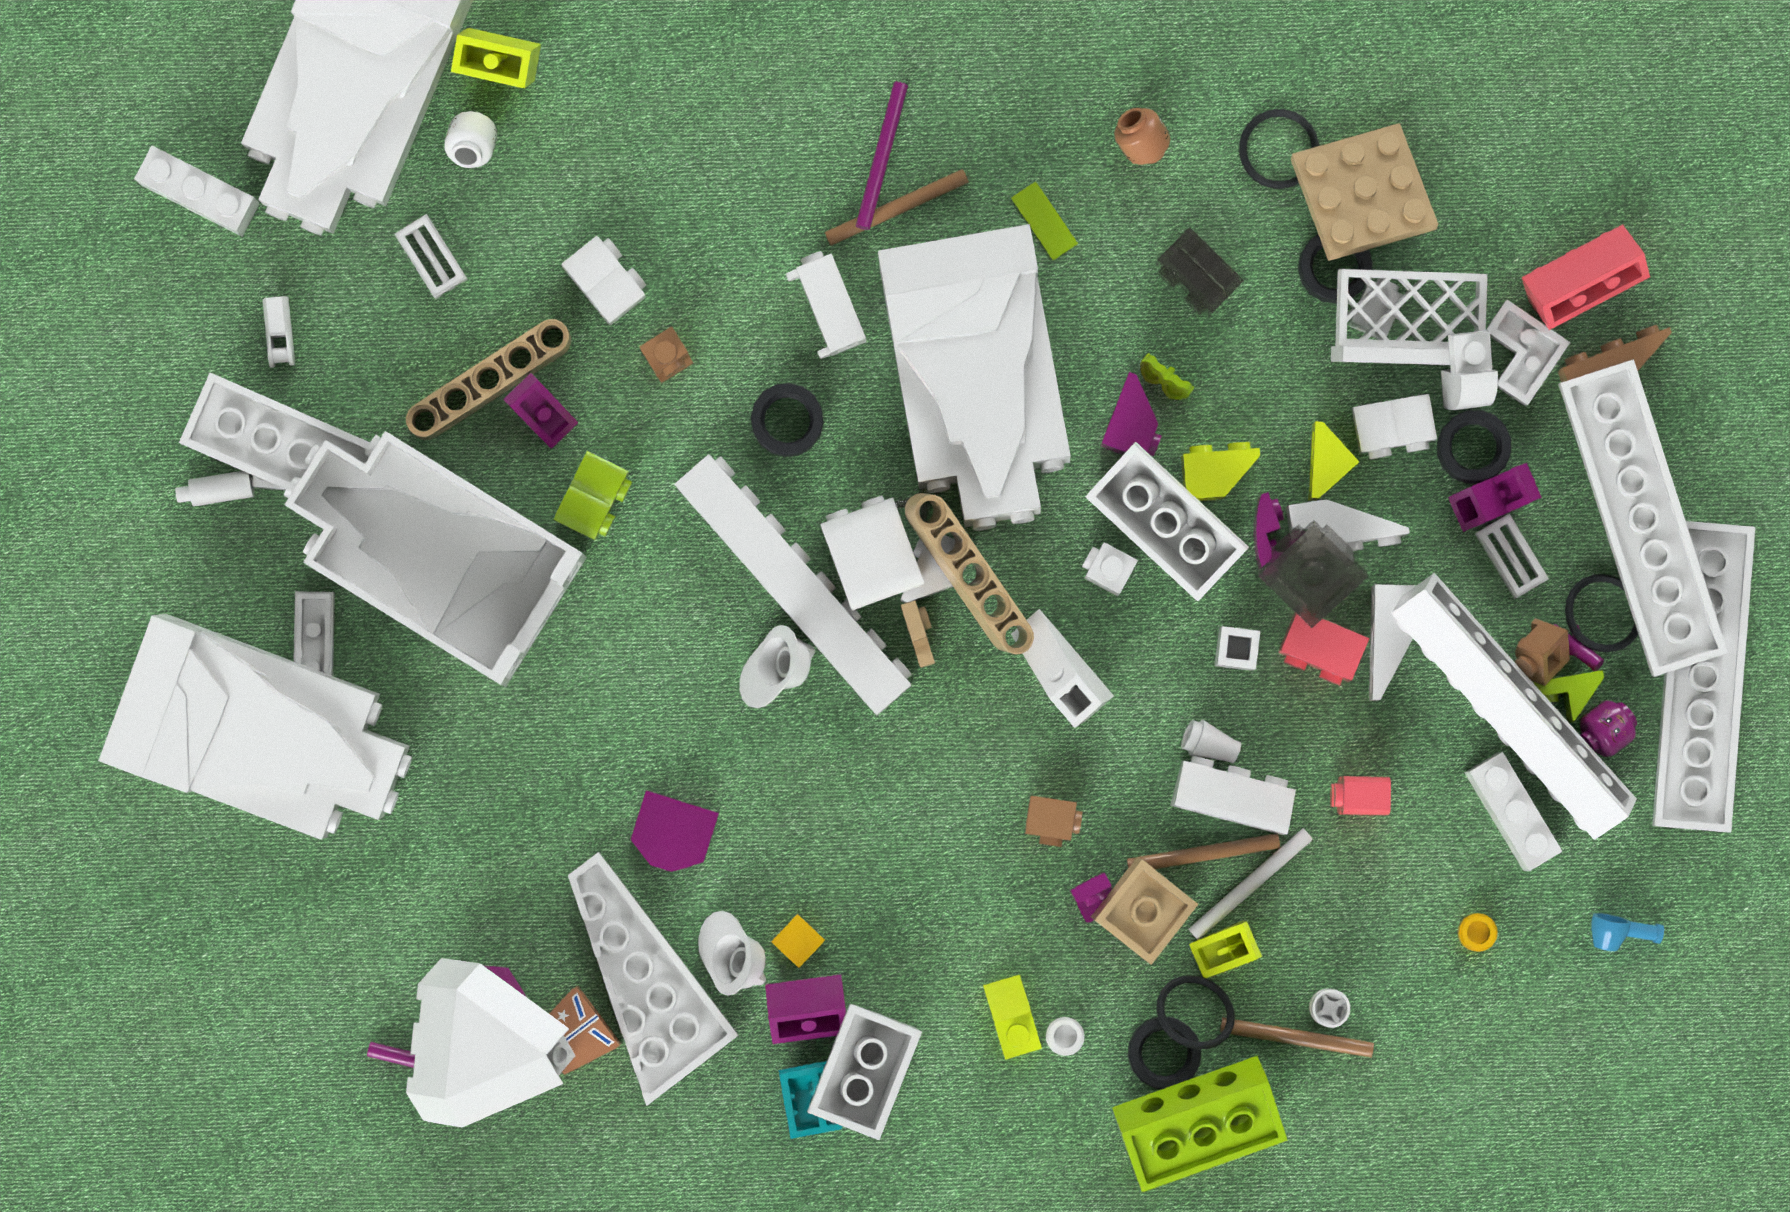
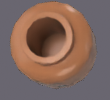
M1132 108L1126 111L1119 118L1114 132L1115 140L1126 158L1133 164L1138 165L1152 164L1159 161L1164 156L1171 141L1169 131L1159 115L1152 109Z

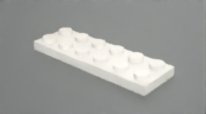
M212 373L208 375L179 441L182 445L284 489H287L295 476L301 479L309 466L304 463L305 459L316 443L321 446L326 439L365 464L369 457L364 455L370 442Z

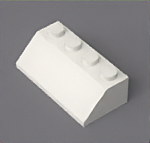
M1136 442L1085 496L1197 601L1249 548Z

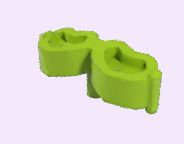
M1147 353L1140 362V370L1144 380L1151 384H1161L1164 394L1170 399H1186L1195 388L1190 382L1183 381L1175 375L1174 367L1170 366L1166 369L1150 353Z

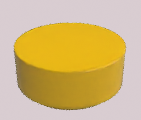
M1473 913L1467 915L1459 924L1458 938L1461 944L1471 951H1485L1492 947L1497 939V926L1485 914Z

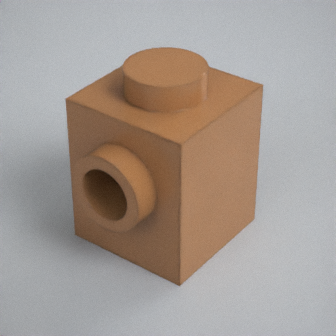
M1030 796L1024 834L1040 836L1039 844L1062 847L1063 840L1071 841L1072 833H1080L1083 811L1076 810L1077 802Z

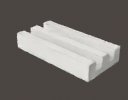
M427 214L395 233L396 238L435 299L441 297L445 292L454 289L456 285L468 280ZM422 226H426L456 274L453 278L449 279L419 231V228ZM411 233L413 234L442 280V285L436 287L406 239V236Z
M1510 514L1475 533L1514 599L1549 579ZM1506 525L1535 573L1536 578L1533 580L1529 578L1500 530L1502 526ZM1493 533L1522 581L1523 586L1518 587L1487 535Z

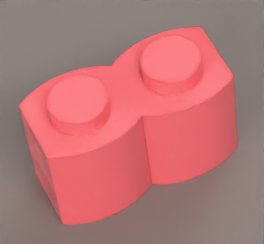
M1368 776L1338 777V782L1331 784L1330 805L1331 807H1337L1339 815H1389L1391 810L1390 777Z

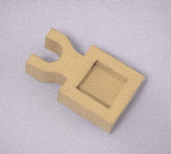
M915 600L902 604L901 610L920 668L935 664L925 630L932 628L925 606L918 608Z

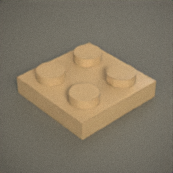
M1137 857L1109 892L1108 897L1095 910L1091 918L1152 965L1198 904L1143 859Z

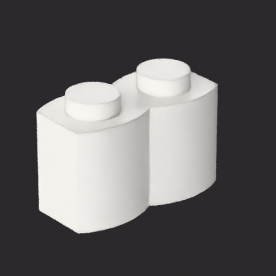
M595 236L561 265L604 320L611 326L646 298L641 290L646 284L633 268L626 271L618 262L622 254L609 238L602 242L598 236Z
M1429 394L1352 408L1359 454L1368 453L1369 459L1392 456L1391 448L1406 446L1407 453L1430 449L1429 442L1437 439Z

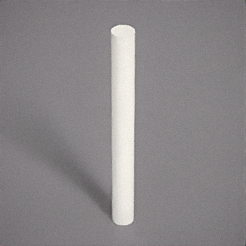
M1302 828L1188 928L1191 934L1197 940L1202 938L1309 844L1313 839L1307 831Z

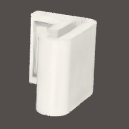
M883 496L867 500L861 503L862 509L848 513L847 509L834 512L825 516L827 522L820 524L852 611L924 585L893 497L884 500Z

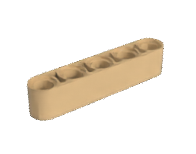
M548 319L536 325L413 405L406 415L408 429L422 440L436 438L522 382L530 373H536L564 355L571 345L569 330L561 321L556 319ZM550 329H559L563 332V341L555 348H549L543 343V336ZM520 349L529 351L531 361L527 367L517 369L512 366L511 357L515 351ZM494 370L498 373L499 382L494 388L483 389L480 387L479 378L484 371ZM454 391L465 392L467 396V402L460 410H451L447 405L448 396ZM420 413H433L435 422L430 430H417L415 419Z
M920 493L912 496L905 506V516L992 644L997 649L1012 654H1022L1028 651L1034 641V632L1030 624L946 502L941 497L932 494ZM929 501L933 506V515L928 521L924 522L920 517L919 510L924 502ZM950 532L954 536L955 545L950 552L945 553L941 547V540L945 534ZM972 563L976 569V577L971 583L967 584L963 579V570ZM994 595L997 599V608L994 613L988 615L985 612L984 603L989 596ZM1015 626L1018 629L1019 637L1015 644L1009 646L1005 635L1010 627Z

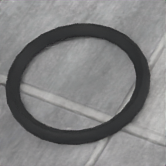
M1273 109L1255 116L1247 124L1240 138L1239 155L1245 171L1254 181L1269 188L1285 189L1299 184L1297 176L1285 181L1266 179L1258 174L1249 162L1247 142L1253 129L1266 119L1285 117L1296 121L1306 130L1310 138L1311 148L1318 147L1319 141L1312 125L1304 117L1286 109Z
M1594 574L1585 577L1574 585L1566 599L1565 616L1570 631L1579 642L1594 651L1616 652L1626 648L1638 636L1635 622L1632 631L1625 639L1615 644L1606 645L1588 639L1577 627L1573 615V605L1577 594L1582 588L1595 582H1607L1620 587L1625 592L1621 579L1615 576Z
M1195 975L1174 978L1163 987L1157 999L1156 1011L1163 1030L1170 1038L1187 1048L1202 1050L1216 1047L1223 1043L1232 1032L1235 1020L1233 1005L1224 990L1211 980ZM1185 983H1195L1215 992L1222 1000L1227 1013V1021L1222 1033L1212 1040L1197 1042L1186 1039L1175 1032L1170 1026L1164 1010L1165 1000L1172 989Z

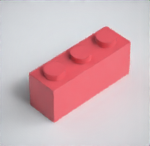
M1622 224L1577 249L1567 252L1556 260L1534 269L1531 273L1523 276L1522 281L1529 303L1546 327L1551 330L1650 278L1644 252Z

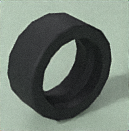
M1317 234L1309 240L1300 255L1298 266L1300 280L1308 293L1322 302L1337 304V289L1328 288L1321 284L1314 275L1313 260L1317 252L1323 248L1320 237ZM1369 249L1354 254L1358 264L1357 270H1372L1373 262ZM1354 278L1348 284V294L1352 298L1364 289L1366 283L1361 278Z
M792 383L776 384L763 391L755 401L751 414L752 430L759 444L771 454L782 457L799 456L810 450L820 438L824 424L822 408L815 395L803 386ZM781 398L796 399L804 404L809 412L810 424L808 430L802 438L795 442L785 443L777 441L769 434L765 427L767 409L773 402Z
M1468 410L1454 416L1441 429L1437 440V457L1442 468L1453 479L1466 484L1481 483L1497 476L1507 465L1511 455V437L1506 425L1495 415L1483 410ZM1467 425H1480L1487 428L1493 434L1496 441V453L1493 460L1481 469H1468L1461 466L1455 460L1452 453L1454 435Z
M1158 1017L1146 1020L1135 1029L1129 1041L1128 1059L1132 1071L1143 1083L1154 1089H1164L1194 1077L1201 1063L1202 1050L1187 1048V1060L1183 1067L1175 1074L1162 1076L1151 1072L1144 1064L1142 1046L1151 1034L1163 1030ZM1166 1017L1175 1032L1186 1039L1199 1042L1198 1036L1189 1025L1174 1017Z

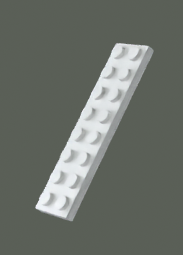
M1634 359L1559 383L1558 385L1651 675L1655 677L1728 653Z
M1686 521L1728 653L1664 673L1652 826L1731 833L1755 527Z

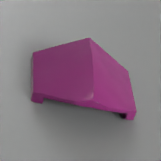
M646 790L630 840L650 865L673 872L704 863L719 813Z

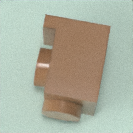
M672 326L639 346L661 384L694 364Z
M1534 619L1531 622L1532 631L1517 644L1515 651L1517 659L1514 662L1531 681L1545 686L1570 661L1568 630Z

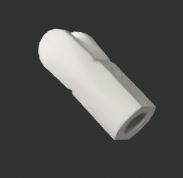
M286 296L264 298L262 301L269 366L273 368L275 363L289 362L290 366L295 365L289 298ZM286 337L287 347L274 348L273 338Z

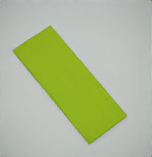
M1036 181L1011 197L1052 260H1055L1078 244Z

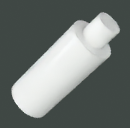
M244 471L189 479L188 486L175 488L177 502L191 501L192 506L195 507L254 497L252 475Z

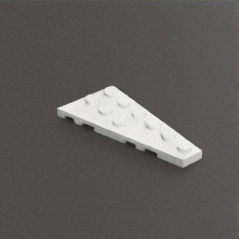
M598 852L570 873L568 878L647 1106L735 1039L738 1033L600 852Z

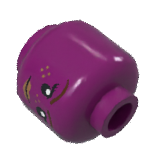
M1610 700L1603 701L1581 718L1579 726L1582 734L1580 736L1597 754L1603 757H1612L1636 737L1635 727L1637 726V720L1633 712L1624 703H1615Z

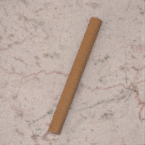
M961 169L876 208L871 227L969 183L964 170ZM858 217L824 232L830 246L865 231L855 226Z
M1278 833L1140 856V858L1154 869H1161L1279 849L1280 840ZM1137 857L1127 859L1128 868Z
M1225 1017L1221 1019V1033L1226 1025L1227 1018ZM1236 1019L1234 1020L1231 1032L1233 1035L1372 1058L1374 1042Z

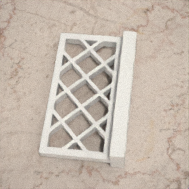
M1338 269L1335 346H1331V362L1450 365L1449 342L1441 341L1446 336L1455 334L1452 330L1465 317L1473 324L1474 332L1486 331L1487 274ZM1349 277L1361 278L1371 289L1358 303L1348 294ZM1370 278L1382 279L1377 284H1375ZM1391 279H1398L1407 290L1395 304L1380 290ZM1407 279L1418 281L1412 286ZM1427 280H1434L1443 290V293L1431 305L1417 292ZM1444 281L1455 282L1450 287H1448ZM1464 281L1476 282L1475 299L1466 307L1455 295L1454 291ZM1374 295L1389 309L1375 323L1362 310V307ZM1411 296L1425 310L1412 324L1398 310ZM1448 297L1461 311L1449 325L1435 312ZM1349 304L1352 309L1347 313ZM1474 308H1475V316L1471 313V311H1472ZM1357 313L1368 325L1369 329L1359 339H1347V322ZM1392 315L1406 328L1396 340H1389L1379 329ZM1429 316L1442 329L1432 341H1426L1416 330ZM1375 333L1380 340L1369 338ZM1411 334L1416 341H1405V339Z

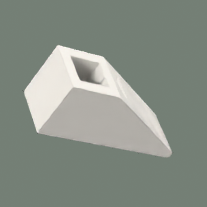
M1327 499L1293 504L1286 507L1292 552H1302L1303 558L1326 555L1325 548L1340 546L1341 553L1362 550L1363 542L1378 540L1379 547L1401 544L1400 537L1410 533L1409 527Z
M1039 609L1027 619L1034 632V641L1029 650L1022 654L1049 699L1073 727L1076 728L1088 720L1114 695ZM1018 629L1011 633L1015 642L1019 637Z

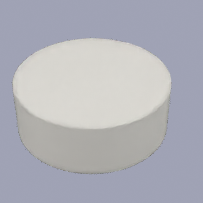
M1060 1017L1049 1024L1046 1030V1042L1056 1054L1069 1056L1076 1053L1084 1043V1030L1075 1019Z

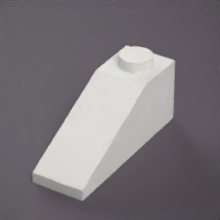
M1375 584L1372 586L1369 701L1381 700L1413 639L1409 633H1405L1400 629L1395 617L1391 613L1400 598L1417 585Z

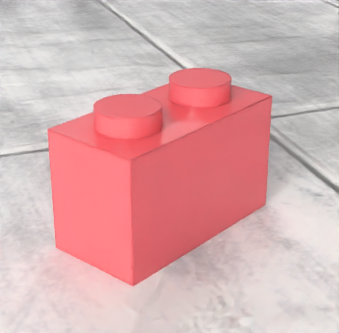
M1297 609L1294 612L1278 653L1286 656L1284 663L1303 671L1309 665L1321 670L1320 678L1340 686L1342 680L1352 681L1370 638Z

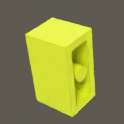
M466 28L457 34L451 72L525 89L535 81L541 44Z

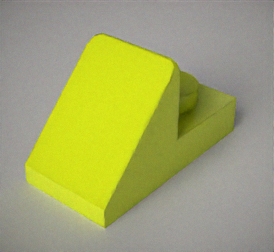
M1020 974L983 985L1005 1060L1042 1049Z

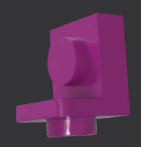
M1105 872L1069 889L1087 923L1094 921L1091 918L1092 914L1112 890V885Z

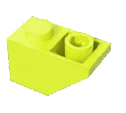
M1250 442L1227 444L1228 450L1212 451V445L1189 447L1190 453L1181 456L1183 486L1199 501L1224 499L1260 457V448H1251Z

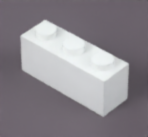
M154 146L150 147L134 178L141 186L242 237L260 204L253 196Z
M1503 752L1492 755L1464 772L1523 871H1531L1562 852Z

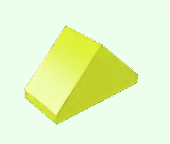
M1315 421L1312 424L1308 501H1317L1359 463L1327 425L1319 421Z
M1244 920L1189 944L1204 978H1209L1262 957L1247 921Z

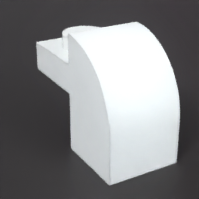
M1484 330L1448 335L1451 369L1441 370L1444 408L1459 410L1492 405L1497 394L1498 371L1492 370L1490 332Z

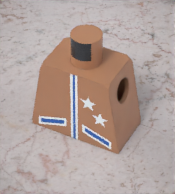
M579 986L573 988L549 1013L569 1028L564 1037L576 1055L562 1071L564 1075L616 1049L622 1044Z

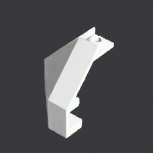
M441 958L418 983L416 999L421 1000L419 1023H414L410 1054L415 1055L413 1077H408L406 1093L423 1121L465 1127L563 1084L559 1075L576 1056L564 1037L569 1028L482 964Z

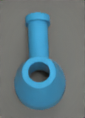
M1594 913L1591 921L1593 945L1602 950L1615 952L1618 951L1626 937L1652 940L1653 943L1660 944L1664 935V926L1661 924L1649 925L1631 922L1614 915Z

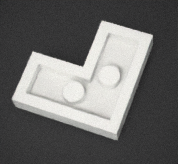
M1506 300L1486 331L1490 332L1491 338L1515 353L1498 379V388L1526 407L1570 342L1553 330H1549L1546 325L1509 300Z

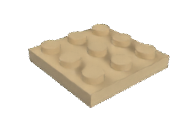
M1400 123L1293 153L1291 156L1293 168L1328 261L1431 232L1438 227L1436 216Z

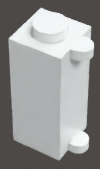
M822 251L802 258V265L786 273L788 281L798 278L801 281L827 345L826 348L817 351L820 359L866 343V337L832 253L823 256Z

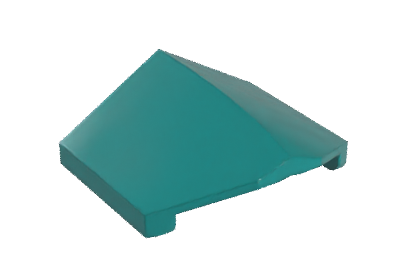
M827 1061L778 1070L790 1139L840 1130L843 1127L807 1112Z

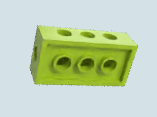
M1258 1056L1112 1107L1142 1192L1288 1141L1269 1081Z

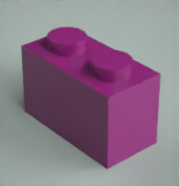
M841 974L765 984L768 1019L773 1044L837 1036L846 1014Z

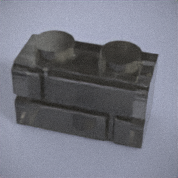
M1190 227L1156 262L1160 267L1157 274L1171 288L1178 284L1188 294L1184 298L1186 303L1199 315L1205 311L1211 316L1244 282Z

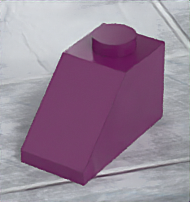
M1129 372L1100 446L1124 455L1136 442L1150 456L1154 457L1162 435L1155 433L1158 422L1137 375Z

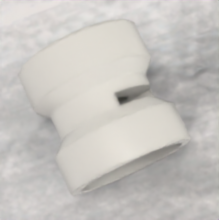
M1325 988L1317 991L1312 996L1309 1002V1012L1316 1023L1325 1027L1335 1028L1347 1021L1350 1015V1003L1342 992Z

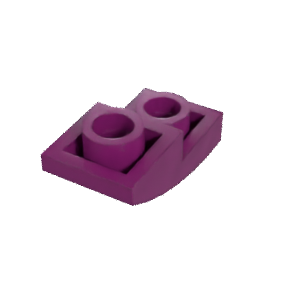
M1269 492L1263 493L1258 497L1254 516V548L1261 576L1276 572L1278 570L1276 563L1282 561L1275 539L1269 541L1267 534L1278 531L1280 529L1279 521L1284 520L1278 499L1271 500Z

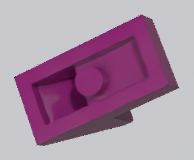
M532 373L503 399L551 449L578 424L577 420Z

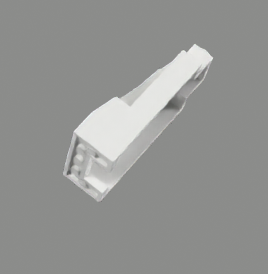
M295 0L291 10L294 19L241 142L246 149L250 150L248 153L250 158L269 165L271 159L275 160L258 199L263 205L267 206L265 213L283 221H286L288 216L302 221L301 228L321 236L323 230L334 234L351 192L355 193L353 200L368 207L374 208L376 203L384 206L387 205L454 47L457 34H459L473 0Z
M1030 224L879 250V269L919 489L927 488L929 493H936L950 489V484L957 483L965 527L973 526L975 531L994 528L997 521L1011 519L1012 524L1033 521L1034 515L1041 513L1034 469L1041 468L1042 473L1064 469L1063 464L1070 463L1071 455L1038 282V266Z
M386 431L382 437L375 435L364 453V455L369 457L365 464L326 439L321 446L316 443L305 459L304 463L309 465L301 479L295 476L284 493V496L288 498L284 504L285 506L324 529L320 536L314 533L303 550L307 557L303 563L498 684L506 687L587 557L582 552Z
M159 614L151 616L98 761L186 793L193 791L322 840L328 837L329 832L335 834L343 814V812L337 811L339 806L377 820L383 818L385 812L391 814L399 796L398 792L393 791L398 777L405 778L412 757L407 755L409 745L367 730L369 724L375 726L381 713L382 704L377 703L380 696L379 693L174 616Z

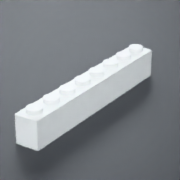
M708 454L674 485L875 715L878 716L911 687L910 682L907 680L912 675L911 672L898 658H895L892 662L881 651L887 645L873 629L866 633L856 621L861 618V615L856 610H851L847 600L842 604L838 602L831 594L836 587L822 571L815 575L809 569L806 563L811 560L810 557L797 543L790 547L781 537L786 530L772 514L765 518L759 512L756 506L760 503V500L746 485L739 489L731 480L735 472L721 456L714 460Z
M1435 573L1400 598L1391 613L1395 617L1400 629L1413 637L1421 646V650L1426 658L1439 666L1446 674L1449 683L1455 689L1460 690L1471 702L1474 711L1480 717L1485 718L1497 731L1500 740L1518 754L1525 768L1530 773L1536 774L1545 784L1551 797L1555 801L1562 803L1571 813L1576 825L1580 829L1587 831L1595 840L1629 817L1637 798Z

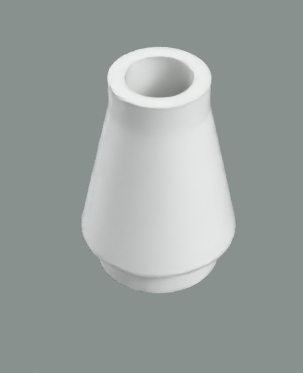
M1191 720L1185 730L1181 748L1189 751L1190 756L1223 760L1233 764L1239 755L1241 742L1232 739L1205 720L1200 722Z

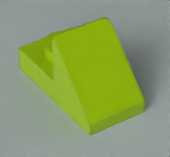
M1601 670L1554 678L1545 686L1536 682L1533 683L1551 703L1558 702V694L1563 693L1567 721L1571 723L1576 720L1604 679V673Z

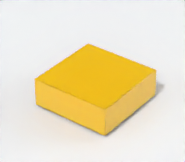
M797 914L771 942L800 968L825 939Z

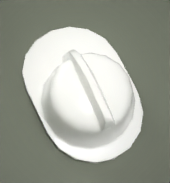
M783 625L774 627L743 667L739 688L742 700L750 707L761 708L772 702L783 689L801 685L809 674L811 659L815 654L814 647L797 639L795 633L789 627Z
M718 911L707 917L700 929L698 938L699 953L718 991L729 996L736 994L740 989L764 984L766 978L763 971L766 957L764 949L759 942L746 935L739 921L731 913Z

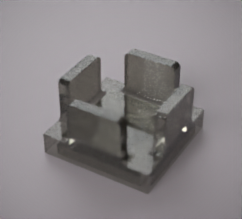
M1315 520L1305 528H1302L1299 524L1295 526L1272 548V558L1258 571V576L1311 628L1368 578L1367 571L1354 559L1352 548L1327 524L1322 528Z

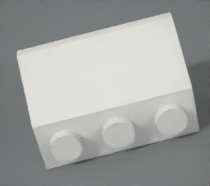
M1192 756L1191 762H1181L1170 806L1281 835L1288 834L1296 792L1295 789L1287 788L1289 780L1266 775L1265 782L1250 778L1251 770L1229 765L1228 772L1214 769V761L1197 756Z
M849 1004L807 1112L880 1140L922 1031L882 1014Z

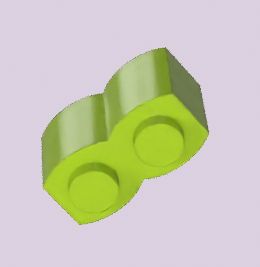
M587 451L553 520L594 540H597L599 534L606 537L616 517L610 514L616 500L624 501L633 483L627 479L630 472Z

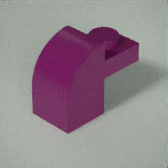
M1527 462L1448 497L1463 532L1542 498Z

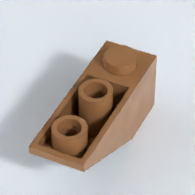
M1654 325L1636 332L1638 339L1627 344H1623L1622 338L1601 345L1602 353L1588 358L1586 352H1582L1564 360L1566 367L1557 371L1560 380L1565 382L1633 359L1638 371L1672 331L1670 327L1659 331L1658 326Z

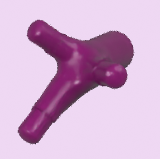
M1568 634L1569 655L1577 657L1594 672L1603 665L1604 659L1579 642L1573 634L1572 636Z

